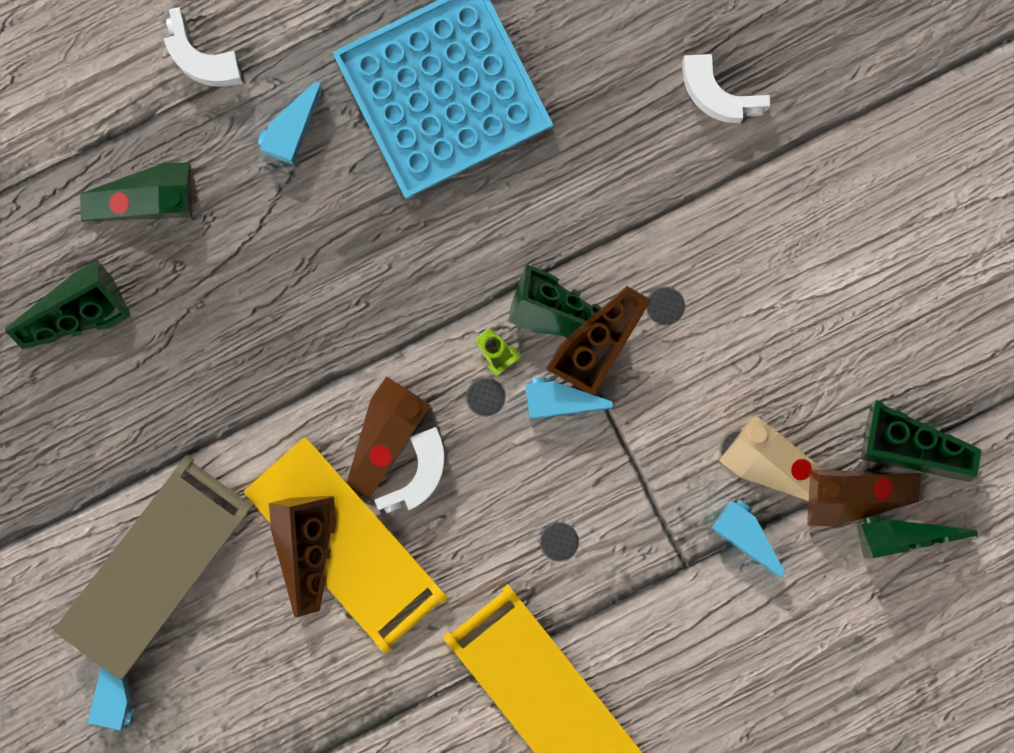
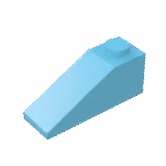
M315 81L270 122L267 130H262L258 145H261L260 150L263 154L294 165L322 92L320 83Z
M546 377L530 379V384L525 385L529 420L613 408L612 401L554 381L547 382Z
M738 500L737 503L729 501L711 529L778 577H783L785 571L756 517L750 514L752 508L741 500Z
M101 667L87 723L120 731L125 729L126 725L131 724L134 709L130 708L132 698L126 675L122 680H119Z

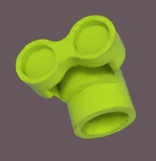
M491 327L475 338V342L490 363L487 367L494 376L502 373L509 365L521 357L514 346L509 347ZM488 339H493L495 342L492 349H487L485 346Z

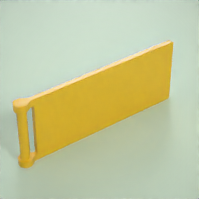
M302 438L244 490V494L269 522V503L297 497L334 496L336 526L335 532L330 534L329 539L330 559H326L324 566L325 586L385 654H388L393 649L392 645L440 602L443 604L449 599L445 592L432 580L308 438ZM426 588H429L433 594L387 636L382 637L379 631Z
M508 584L501 589L502 593L452 633L447 632L442 636L534 753H642ZM508 601L513 603L515 607L466 647L462 648L458 642Z

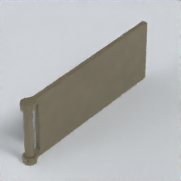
M188 455L181 460L166 483L54 628L56 634L119 680L125 677L254 505L249 499L244 500L193 463L194 459ZM187 471L239 509L235 516L182 479V475Z

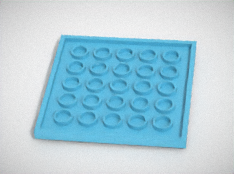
M437 0L332 52L406 200L553 127V123L490 0Z

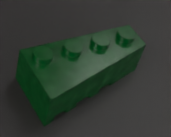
M875 400L869 407L860 459L970 482L977 477L982 449L950 434L946 435L927 423H921L908 417V414L899 410L896 411L885 406L884 403Z

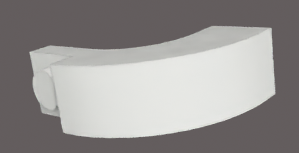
M180 7L169 9L171 18L166 19L169 34L174 36L164 38L169 54L177 66L187 76L205 85L227 87L242 84L243 81L236 53L231 51L217 55H207L197 51L190 44L182 10Z
M712 54L684 55L682 70L685 87L693 102L707 115L719 121L740 124L743 120V113L747 112V116H761L763 112L769 109L770 95L734 96L722 90L713 75Z
M436 427L410 437L418 458L416 475L406 487L375 499L379 511L385 509L387 514L402 508L400 502L403 501L406 502L410 511L423 504L434 493L442 478L445 464L444 447Z

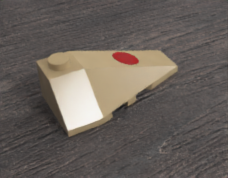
M756 415L751 417L719 459L720 463L742 479L809 501L810 471L823 470Z

